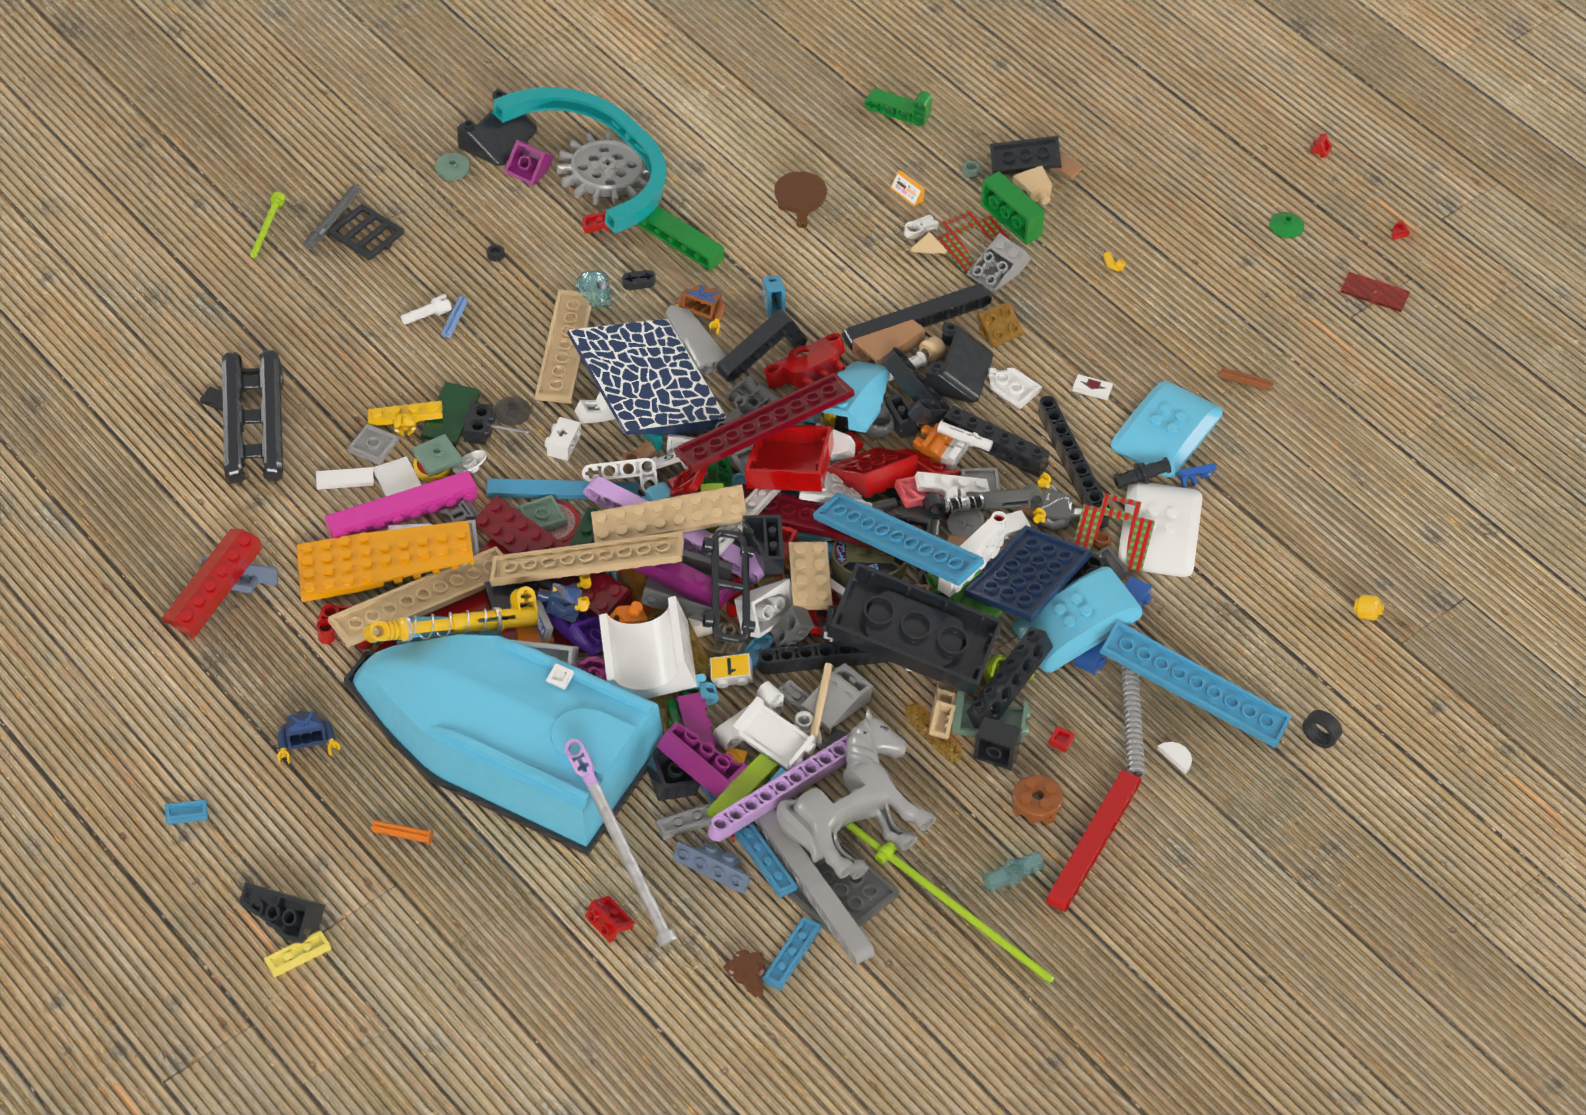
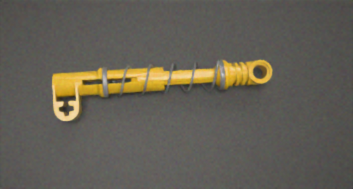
M524 586L511 593V608L509 609L493 607L489 611L484 608V611L469 612L468 610L466 613L459 614L449 612L448 619L434 620V614L432 613L431 620L418 622L415 615L413 617L414 622H411L408 616H403L398 620L370 623L365 626L363 635L370 643L397 639L407 642L411 641L415 634H419L421 638L427 640L433 632H436L440 637H446L449 632L457 635L458 633H463L462 635L468 632L481 634L487 630L502 632L507 628L536 626L538 623L536 596L532 588ZM520 604H527L528 607L520 608ZM509 617V620H502V618ZM374 627L379 630L378 637L373 634ZM448 631L445 636H441L438 632ZM420 633H430V635L424 638Z

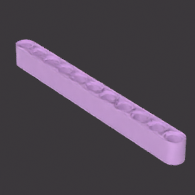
M596 476L584 489V494L588 499L607 509L649 502L600 476ZM704 529L683 533V548L711 558V554L702 552V543L704 537H710L712 533ZM731 543L719 556V560L733 564L731 572L742 577L741 548ZM753 555L752 558H749L750 582L757 584L765 574L755 555Z
M850 733L715 815L707 832L709 838L713 841L724 840L776 808L779 802L792 798L847 764L846 741Z

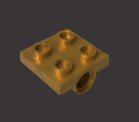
M1009 301L977 315L980 322L979 332L983 339L988 340L991 348L1024 334Z

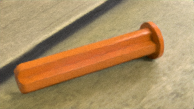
M374 820L371 827L375 833L425 842L426 845H430L433 839V829L428 831Z

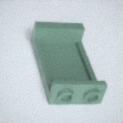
M957 690L951 734L976 737L978 729L974 728L966 713L975 700L965 699L964 691ZM1024 700V706L1010 705L999 719V722L1022 729L1020 742L1022 744L1023 737L1028 736L1029 724H1025L1026 720H1030L1031 715L1028 701Z

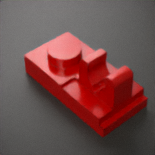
M606 211L583 216V231L585 234L602 229L609 231V227L605 224Z

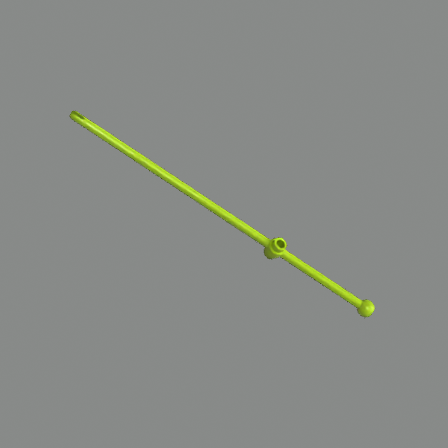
M808 787V788L803 792V794H804L805 792H807L808 790L812 789L813 787ZM853 822L845 826L877 851L874 858L879 863L883 864L885 861L892 862L1046 982L1052 983L1054 981V977L897 857L894 854L897 848L892 842L887 841L885 844H880Z

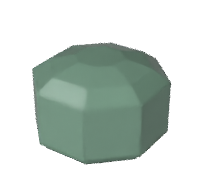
M972 160L966 161L963 164L962 171L965 176L975 177L978 175L980 167L977 162Z

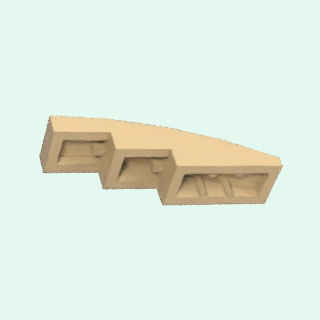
M937 681L932 706L929 735L948 740L955 711L957 689Z

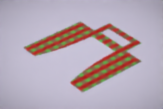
M971 211L940 222L948 233L935 237L963 272L969 271L974 263L965 246L956 236L957 234L978 226L992 241L1000 233L1016 244L993 215L978 220ZM967 216L972 219V222L951 229L948 225Z
M1105 493L1101 508L1083 505L1073 544L1090 550L1104 515L1131 521L1127 544L1128 570L1141 573L1155 521L1138 517L1142 502ZM1112 500L1134 505V512L1131 514L1107 508L1108 501Z

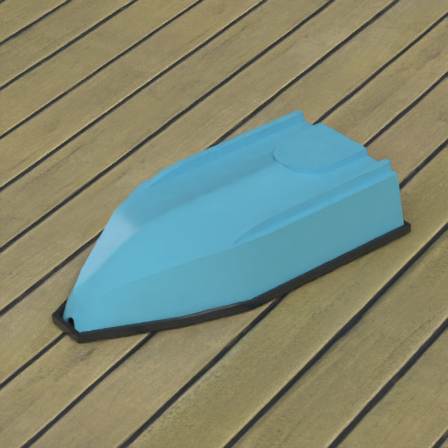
M458 634L395 645L378 652L365 651L344 678L346 687L389 743L430 782L589 856L607 828L583 778L573 769L565 752L566 743L571 739H578L585 745L594 763V774L616 817L647 773L646 766L651 754L661 753V750L656 745L665 734L662 731L658 704L537 649L501 636ZM555 663L574 672L565 690L553 686L546 681ZM574 744L571 747V754L575 755L580 752L581 747L579 744ZM579 759L578 761L582 765L580 770L587 772L589 765H586L582 759Z

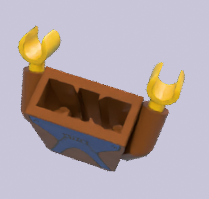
M703 285L685 289L677 299L676 306L688 309L692 313L710 320L714 319L709 324V332H711L712 328H717L716 334H719V322L722 321L726 309L724 300L721 299L722 293L716 288H709Z

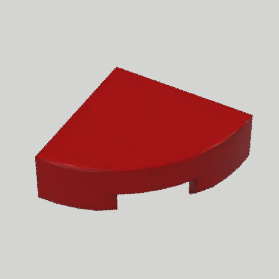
M1403 220L1398 221L1393 227L1391 233L1393 240L1409 236L1410 231Z

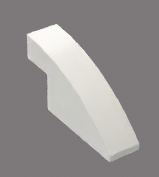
M601 392L596 400H580L575 409L581 424L615 419Z

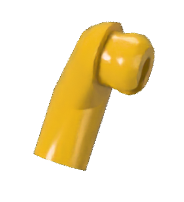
M1111 252L1103 254L1108 268L1117 272L1123 270L1126 265L1123 260L1114 261Z

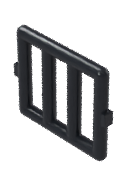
M360 204L349 214L342 215L340 221L327 230L329 236L367 260H372L384 249L388 250L391 248L392 243L405 233L403 228L364 204ZM361 212L369 215L344 236L337 232ZM374 220L382 223L357 244L350 240ZM387 228L395 231L370 252L363 249V247Z

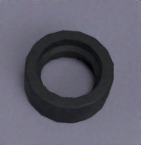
M1323 710L1312 711L1302 725L1305 736L1312 743L1323 748L1332 747L1343 731L1339 721L1332 714ZM1316 724L1322 726L1328 733L1323 732Z

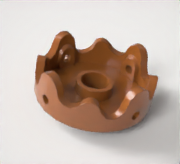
M1042 775L1027 776L1021 779L1013 789L1012 804L1014 815L1016 817L1023 815L1029 823L1042 821L1046 825L1051 824L1056 814L1062 809V790L1049 777ZM1039 794L1043 798L1038 800L1033 798V795Z

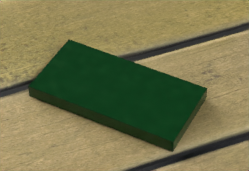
M445 382L437 401H442L443 418L427 420L420 434L421 439L432 440L445 434L453 446L456 447L463 433L470 402L477 403L481 390Z

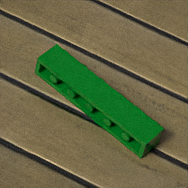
M659 206L646 219L636 224L709 271L724 260V247L721 244L713 241L707 235L697 231L694 227L689 226L680 218L673 216Z

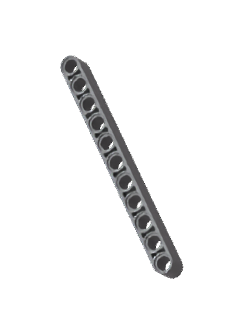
M775 809L753 821L756 828L791 877L796 881L798 887L853 964L857 965L875 956L871 943L803 848L781 830Z

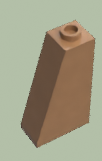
M912 319L854 339L852 342V353L862 362L883 365L882 360L894 347L906 354L924 341L925 329Z

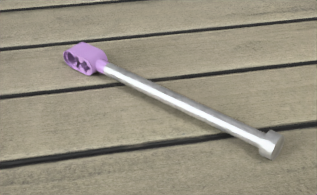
M578 739L569 740L565 745V752L573 769L583 778L658 934L655 940L659 948L666 946L678 939L675 930H669L597 781L594 774L595 766L585 745ZM574 744H579L581 747L580 752L575 755L571 754V747ZM579 759H582L586 765H589L587 772L580 770L582 765L578 761Z

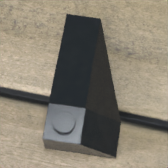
M247 882L244 884L239 902L255 916H259L264 920L265 924L279 932L280 936L298 943H304L318 928L326 905Z

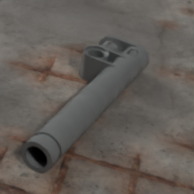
M751 375L733 386L727 395V399L730 402L735 401L738 396L740 398L743 396L747 403L759 408L781 398ZM801 421L793 426H816V423Z

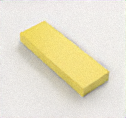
M320 930L310 935L304 943L296 942L265 957L264 961L275 978L331 950V945Z

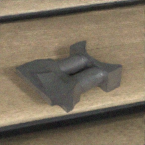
M461 500L458 507L451 511H448L447 508L440 511L441 517L451 522L474 520L479 515L470 501L465 502L464 500Z

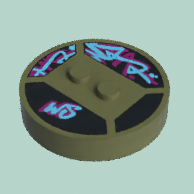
M835 540L832 545L830 562L832 571L846 584L850 579L856 562L902 579L906 574L908 562L886 552Z

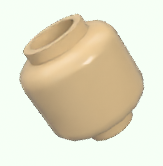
M931 336L920 343L919 351L923 352L926 356L927 362H934L944 356L946 347L943 340L939 337Z

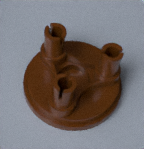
M796 171L785 174L778 179L775 184L774 195L779 203L778 208L783 211L787 210L796 213V225L802 228L803 223L805 228L808 225L807 218L809 212L817 210L824 203L827 197V187L825 182L817 175Z

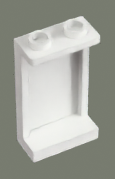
M758 696L733 725V733L787 771L802 763L804 757L807 754L810 755L816 747L815 736H808L764 705V700Z

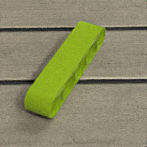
M761 753L711 804L706 815L712 819L718 813L764 786L774 775L779 765Z

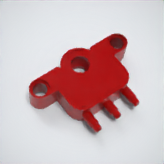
M832 333L811 345L794 348L789 352L788 357H784L765 367L764 374L768 387L775 389L790 383L796 388H803L839 370L844 371L846 366L840 362L839 356L845 353L841 334ZM809 352V353H808L807 355H805V356H802V357H798V356H797V355L800 354V353Z

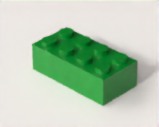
M999 171L983 180L980 205L1026 245L1042 236L1045 210L1041 206L1036 204Z

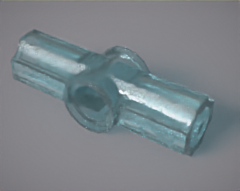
M1035 851L1020 859H1009L1005 866L983 875L982 880L988 892H994L1009 884H1019L1022 878L1043 869L1045 863L1040 853Z

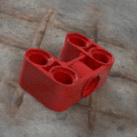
M326 604L322 607L317 622L319 642L322 644L334 642L337 633L328 623V617L353 606ZM365 640L358 643L357 646L360 649H369L374 643Z

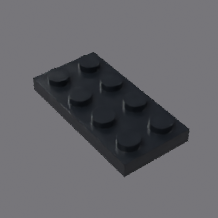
M1059 136L990 144L993 174L998 171L1001 174L1025 172L1039 166H1043L1044 169L1062 167Z

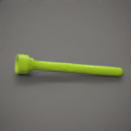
M281 192L272 193L270 198L271 207L250 253V257L253 259L259 253L277 209L285 202L286 197Z

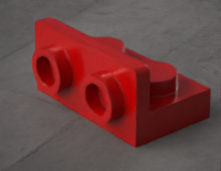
M610 896L591 901L585 914V918L609 943L614 942L618 933L632 929L635 924Z

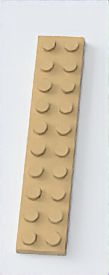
M683 531L493 556L490 583L491 586H503L506 584L682 562L684 534Z
M495 546L474 555L475 564L472 566L468 562L460 564L459 569L452 570V567L443 568L438 574L433 575L431 573L328 617V623L346 646L351 647L366 640L363 630L370 623L398 620L403 616H408L409 619H412L414 615L421 617L484 590V582L490 581L493 556L503 554ZM376 627L373 628L375 636L379 635V630Z

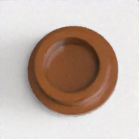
M1098 532L1093 545L1097 549H1103L1108 545L1111 546L1112 540L1110 535L1106 532Z

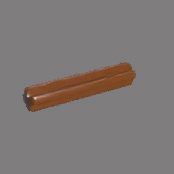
M1222 368L1220 371V378L1267 391L1272 390V380L1227 368Z

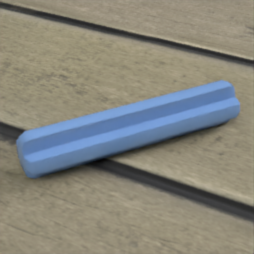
M458 297L442 329L443 338L449 339L452 336L467 305L466 297Z

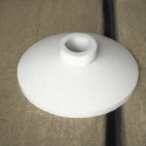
M483 450L468 453L462 457L463 463L454 466L452 470L455 474L469 471L470 474L475 473L485 461L487 454Z

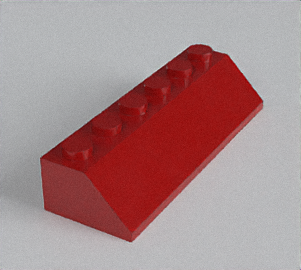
M230 529L162 617V621L194 639L262 550L259 538L243 529Z

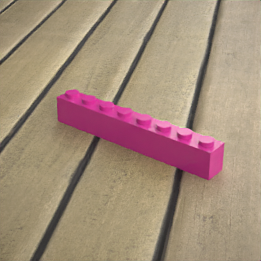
M465 471L326 515V529L331 538L379 531L387 528L388 525H398L402 522L454 507L461 500L468 502L477 499V486L469 471Z

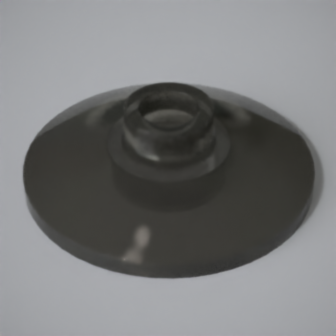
M506 397L496 403L494 413H496V419L500 423L515 426L524 423L530 417L531 408L529 403L522 398Z

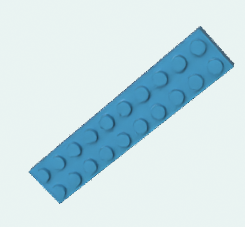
M839 492L813 513L815 520L957 586H960L984 564L983 557Z
M1119 621L1114 625L1099 652L1273 748H1276L1292 717V715Z

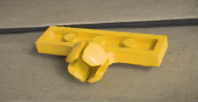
M442 401L368 409V424L372 426L393 424L395 432L401 436H405V431L407 430L408 436L413 434L416 430V423L419 421L443 418Z

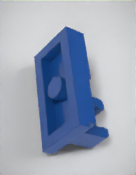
M1212 463L1179 470L1175 473V476L1180 479L1182 487L1186 488L1188 486L1187 479L1192 482V486H1195L1198 483L1197 476H1200L1201 479L1211 477L1217 468L1216 464Z

